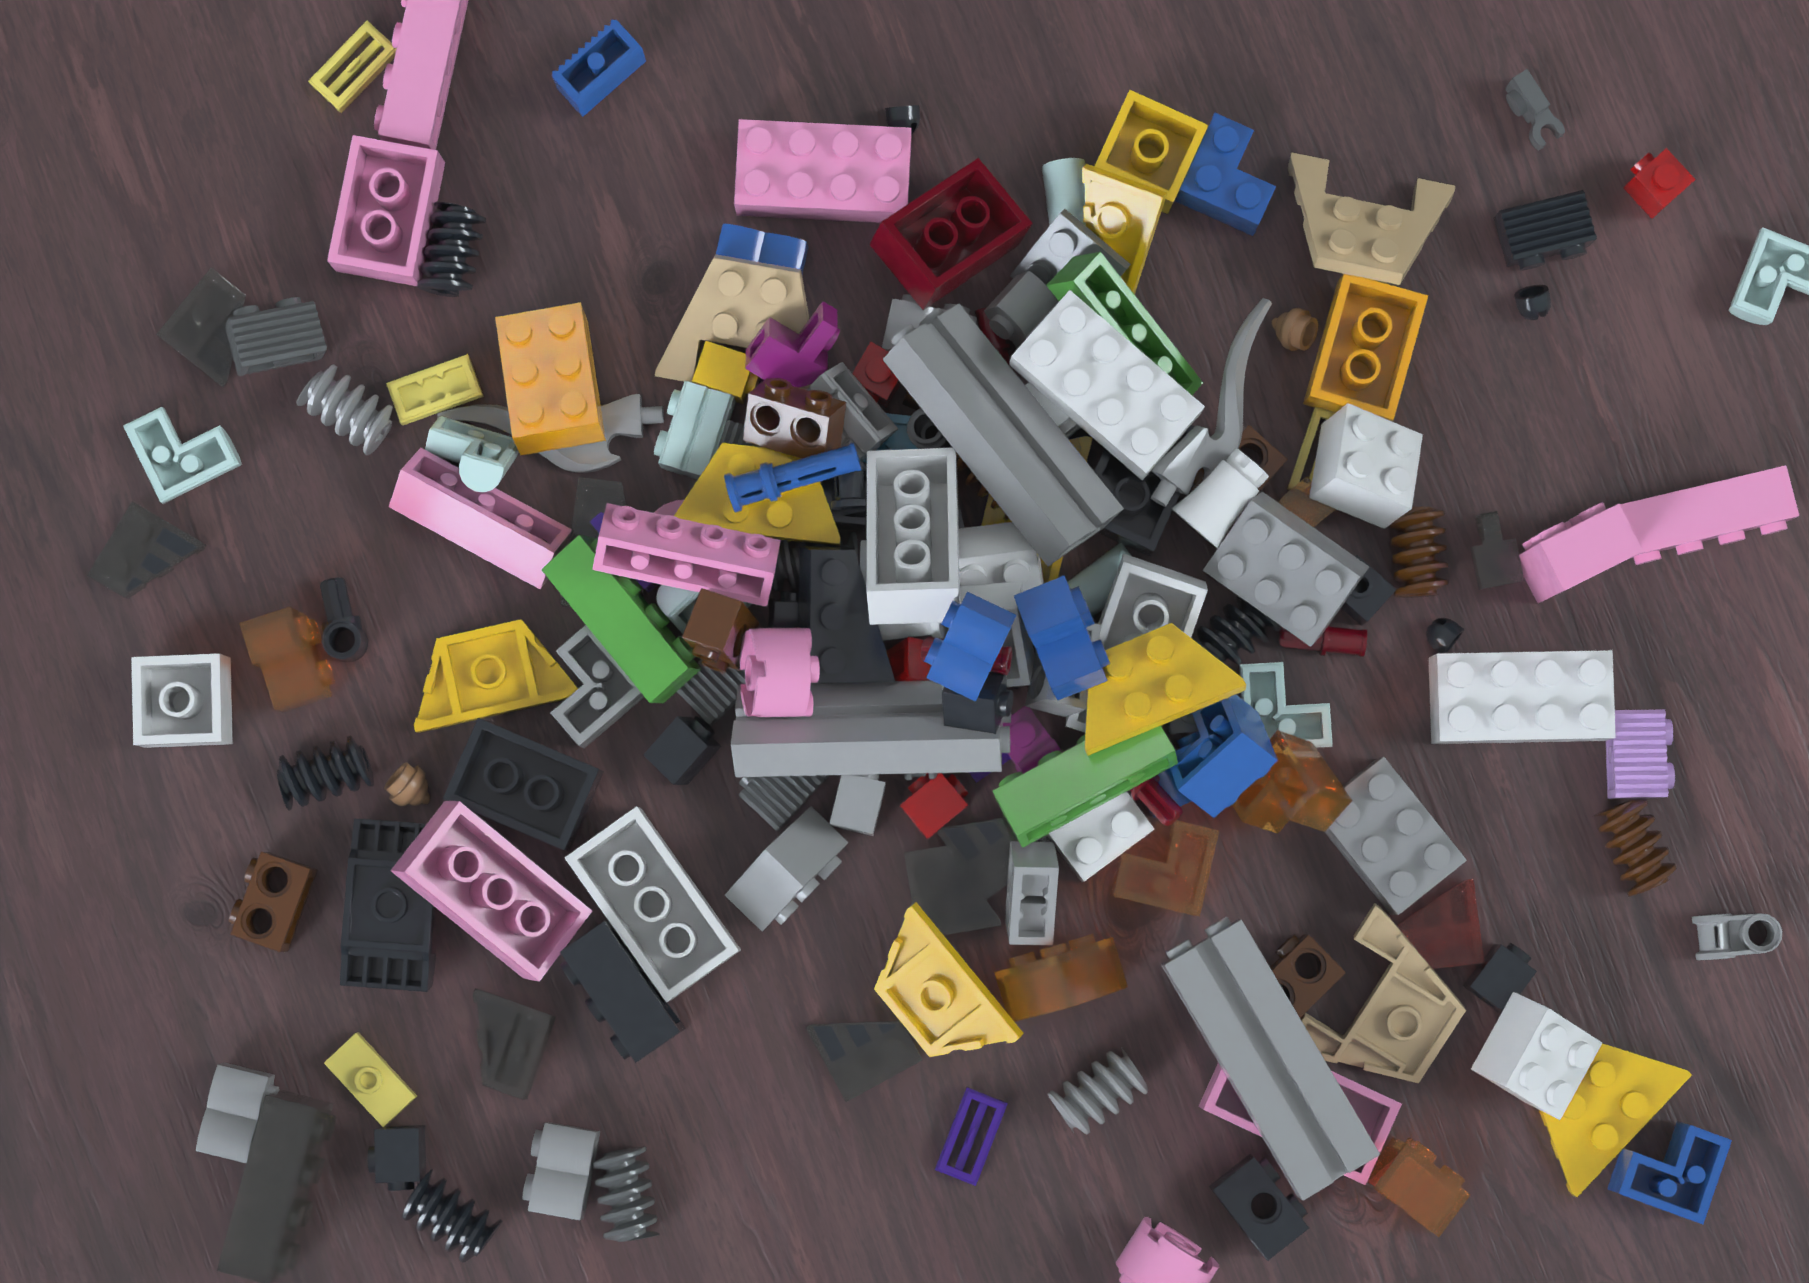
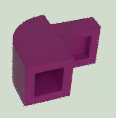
M822 301L799 334L769 317L746 348L745 369L763 380L766 378H781L798 388L812 384L821 374L828 370V351L832 348L840 333L837 309Z
M1022 707L1011 715V723H1003V726H1010V753L1007 754L1016 765L1015 768L1018 772L1024 774L1037 767L1039 760L1047 754L1061 751L1030 707Z

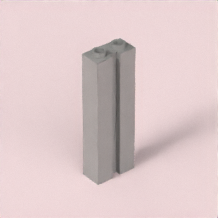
M960 304L945 312L940 308L935 309L919 323L920 327L915 329L910 324L891 339L894 347L883 358V361L1047 566L1098 533L1124 509Z
M931 680L811 683L810 690L813 694V714L811 717H748L743 709L740 685L737 688L736 720L733 721L731 738L735 777L1001 772L1002 753H1010V726H1003V723H1011V713L1009 717L1002 718L996 734L944 726L942 686Z
M1225 917L1204 929L1208 937L1197 944L1192 945L1190 940L1187 939L1168 950L1166 954L1169 960L1161 964L1295 1194L1304 1201L1334 1183V1180L1344 1174L1351 1173L1378 1157L1380 1153L1242 920H1236L1231 923L1228 917Z

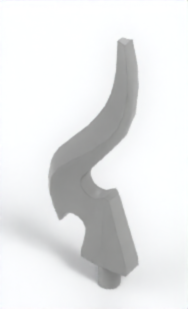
M1262 298L1240 326L1230 346L1223 373L1215 433L1210 437L1208 428L1195 426L1153 468L1152 472L1161 479L1151 496V499L1156 503L1166 507L1175 491L1188 495L1196 473L1200 468L1203 467L1205 472L1204 481L1222 460L1227 462L1231 453L1236 448L1239 449L1243 432V391L1247 360L1259 326L1272 305L1270 300Z
M640 394L629 395L601 406L606 441L538 453L556 466L571 472L588 473L610 467L621 461L620 456L611 454L609 451L611 439L619 435L644 438L643 424L664 423L663 406L642 407V397ZM477 404L437 413V419L443 416L456 421L487 424L512 435L508 407Z

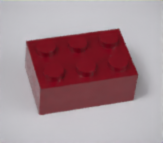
M977 158L883 220L869 245L921 309L925 310L1018 247L1033 223L983 162Z

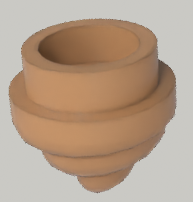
M1298 307L1291 309L1289 312L1282 313L1278 318H1274L1272 320V327L1284 348L1291 351L1298 349L1305 351L1316 338L1318 321L1316 318L1311 317L1308 310Z
M405 762L391 775L384 786V789L390 793L389 799L398 806H406L407 804L418 806L422 803L428 804L430 802L428 781L425 778L426 774L419 766L412 767Z

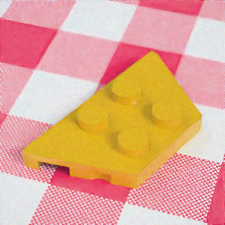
M722 443L674 515L679 519L707 525H718L722 528L750 534H760L773 539L840 546L841 537L820 482L782 492V497L778 498V501L771 502L769 499L743 506L740 512H734L727 492L724 474L731 473L733 476L757 470L760 468V464L765 462L768 464L772 463L773 467L801 459L764 447Z
M522 619L436 638L431 657L432 664L430 672L426 677L423 688L424 695L418 718L415 719L414 729L415 732L420 733L477 720L478 718L482 719L566 700L579 688Z
M1173 623L1109 648L1105 651L1110 665L1103 667L1108 681L1088 689L1085 751L1087 756L1243 692L1246 690V683L1241 676Z
M915 902L905 912V920L898 937L891 946L888 961L880 973L874 990L929 1057L949 1054L951 1051L958 1049L965 1051L979 1049L986 1044L1003 1041L1007 1043L1016 1042L1024 1034L918 903Z
M1602 1043L1562 1118L1558 1120L1539 1110L1543 1123L1548 1128L1555 1156L1559 1159L1567 1180L1566 1186L1568 1191L1574 1197H1578L1692 1074L1688 1070Z

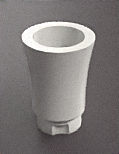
M1236 448L1228 457L1227 462L1222 460L1202 483L1171 509L1218 549L1236 519L1250 500L1259 492L1257 488L1269 476L1254 461Z

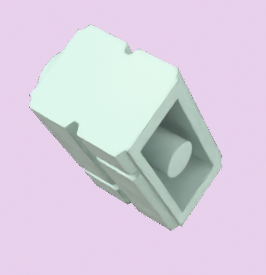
M684 381L681 391L674 389L667 409V414L673 416L668 432L660 431L654 449V455L660 456L658 462L660 467L698 480L718 450L726 421L731 419L734 410L735 397L688 381Z

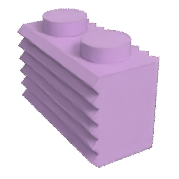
M1665 709L1615 710L1616 738L1606 740L1608 799L1668 797V789H1673L1675 771L1673 764L1667 763L1666 745H1671L1673 742V724L1671 719H1665Z

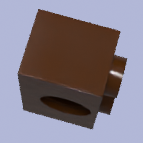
M701 588L682 638L693 649L692 654L702 659L701 664L721 673H726L728 667L742 671L740 670V652L743 635L746 630L758 628L760 623L742 601Z

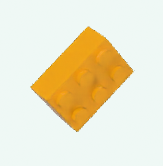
M1343 274L1337 282L1303 404L1336 413L1349 403L1393 421L1428 295L1372 279Z
M581 302L495 317L511 433L520 455L606 441L589 325Z

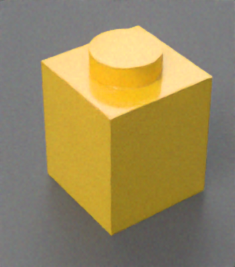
M705 341L692 383L730 394L735 397L736 402L744 404L746 395L758 386L760 377L745 369V353Z

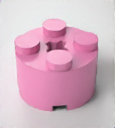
M756 628L745 631L741 644L740 670H745L746 684H740V690L746 716H812L813 694L810 690L811 683L818 682L820 667L818 656H810L812 646L810 628Z
M1149 1217L1143 1218L1116 1261V1265L1119 1268L1118 1271L1121 1274L1119 1278L1121 1283H1210L1219 1268V1264L1213 1257H1210L1208 1262L1205 1263L1198 1257L1202 1248L1171 1227L1159 1222L1155 1229L1152 1228L1151 1218Z

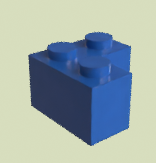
M1214 113L1175 202L1253 236L1276 186L1237 169L1254 130Z
M1065 576L1014 595L1027 633L1036 648L1051 690L1057 700L1108 681L1103 667L1110 665V661L1101 639L1092 642L1087 627L1095 623L1079 586L1071 589Z
M1236 694L1192 712L1201 737L1177 758L1178 764L1170 768L1178 791L1213 818L1226 807L1233 805L1242 792L1257 779L1264 777L1278 761L1259 712Z
M1677 1121L1663 1162L1623 1148L1619 1153L1607 1189L1703 1225L1732 1140Z

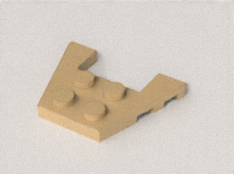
M1291 153L1288 172L1289 176H1293L1295 182L1294 194L1297 205H1301L1304 216L1303 228L1314 268L1400 285L1422 250L1427 237L1433 232L1439 222L1443 211L1450 204L1455 192V186L1417 178L1413 191L1411 211L1391 205L1385 206L1351 197L1326 194L1325 188L1329 160Z
M715 255L656 368L655 376L692 382L697 367L701 340L747 348L769 317L799 334L809 320L801 269ZM807 385V386H804V387H800V388L807 390L810 385Z
M1374 903L1353 936L1354 940L1389 960L1391 963L1344 1035L1339 1034L1307 1013L1300 1019L1325 1061L1332 1063L1341 1062L1361 1067L1365 1071L1419 1083L1466 1012V1009L1385 911Z

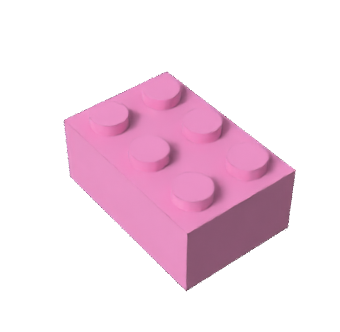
M352 136L327 262L336 272L412 286L418 285V281L422 280L423 276L421 265L426 261L424 250L429 246L430 240L427 239L428 231L432 230L431 215L436 211L434 202L438 201L445 162L438 150Z
M1601 502L1579 513V515L1569 519V521L1561 522L1523 543L1525 552L1516 556L1515 560L1539 604L1644 550L1621 505L1617 504L1606 509L1604 503Z

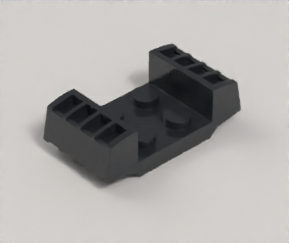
M354 818L351 850L348 857L341 936L340 986L428 992L433 986L436 954H431L435 907L391 872L394 865L426 826L425 823Z

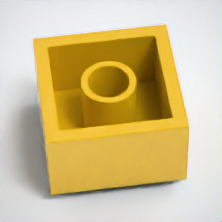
M1129 90L1095 167L1166 192L1167 195L1161 212L1168 214L1208 125Z

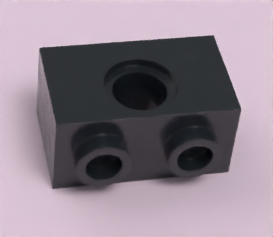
M1249 1154L1213 1182L1209 1188L1260 1254L1269 1261L1309 1229L1302 1219L1308 1212L1292 1192L1286 1197L1275 1184L1281 1177L1265 1157L1258 1162L1255 1157ZM1259 1193H1269L1273 1198L1272 1210L1264 1216H1256L1251 1210L1252 1199Z

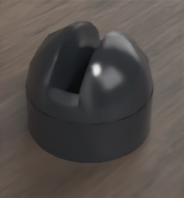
M919 105L885 108L888 127L911 128V134L915 133L920 122Z
M1546 285L1528 286L1514 294L1517 309L1527 320H1537L1539 316L1545 317L1551 308V297L1549 288Z
M1437 618L1427 627V642L1439 654L1447 653L1465 629L1451 619Z

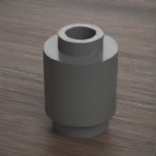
M922 408L911 415L907 424V434L910 441L918 449L952 448L940 431L935 437L928 439L929 432L937 427Z

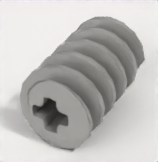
M333 364L326 370L318 372L307 383L300 393L296 404L297 406H303L308 403L307 412L311 416H317L322 413V424L331 426L336 423V434L345 436L350 433V444L359 446L364 443L363 452L365 455H370L381 445L392 427V421L389 418L393 406L389 404L382 410L377 411L376 405L379 396L375 394L368 400L363 401L362 396L365 386L361 384L354 390L349 391L348 386L351 376L347 374L338 381L334 380L337 366Z
M1122 1047V1058L1112 1051L1106 1053L1109 1067L1106 1068L1098 1061L1091 1063L1094 1073L1093 1078L1083 1071H1079L1077 1076L1080 1087L1077 1088L1068 1081L1063 1082L1064 1098L1054 1091L1048 1093L1049 1098L1073 1133V1128L1075 1127L1086 1135L1090 1133L1089 1117L1099 1124H1103L1105 1119L1102 1108L1104 1107L1115 1115L1119 1113L1118 1097L1131 1105L1134 1102L1131 1088L1135 1087L1144 1095L1148 1093L1146 1082Z

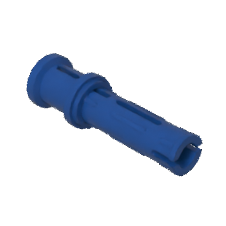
M853 442L847 446L773 467L772 463L768 464L765 462L760 464L759 469L733 476L731 473L724 474V479L733 510L737 513L742 511L745 505L769 499L771 502L778 501V498L782 497V492L821 482L846 473L861 471L862 469Z

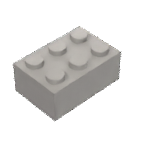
M1260 492L1250 500L1203 571L1311 647L1321 637L1369 569V566L1264 492Z
M1385 757L1374 760L1309 812L1390 915L1402 913L1467 861Z

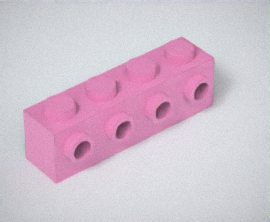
M401 0L402 7H406L403 22H397L393 32L392 46L397 49L394 63H388L384 73L383 88L387 89L385 104L378 105L374 119V129L378 131V136L381 140L436 150L469 0Z
M420 448L401 469L389 507L538 589H541L548 580L541 569L566 547L572 529L497 488L487 492H476L468 488L461 480L458 467L423 448Z
M1786 465L1620 504L1644 550L1631 557L1634 558L1635 565L1662 559L1660 551L1676 548L1677 555L1704 549L1702 541L1718 538L1719 545L1746 539L1744 531L1760 528L1761 535L1788 529L1787 521L1799 516Z
M607 503L592 570L700 592L701 588L742 602L767 607L781 540L765 537L760 534L726 529L718 525H707L679 519L671 515H660L637 510L629 506Z

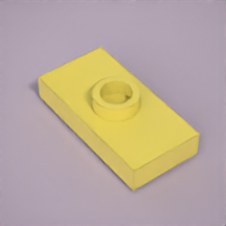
M468 354L386 383L402 425L484 397Z
M359 1032L355 1033L324 1062L330 1071L382 1127L389 1124L417 1097L412 1089Z

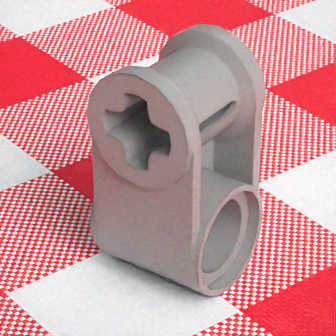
M1731 913L1692 916V923L1697 925L1700 950L1696 953V960L1735 958L1736 955L1767 953L1778 947L1782 940L1780 923L1768 914L1731 915ZM1755 921L1763 923L1767 930V937L1760 945L1753 944L1748 935L1749 928Z

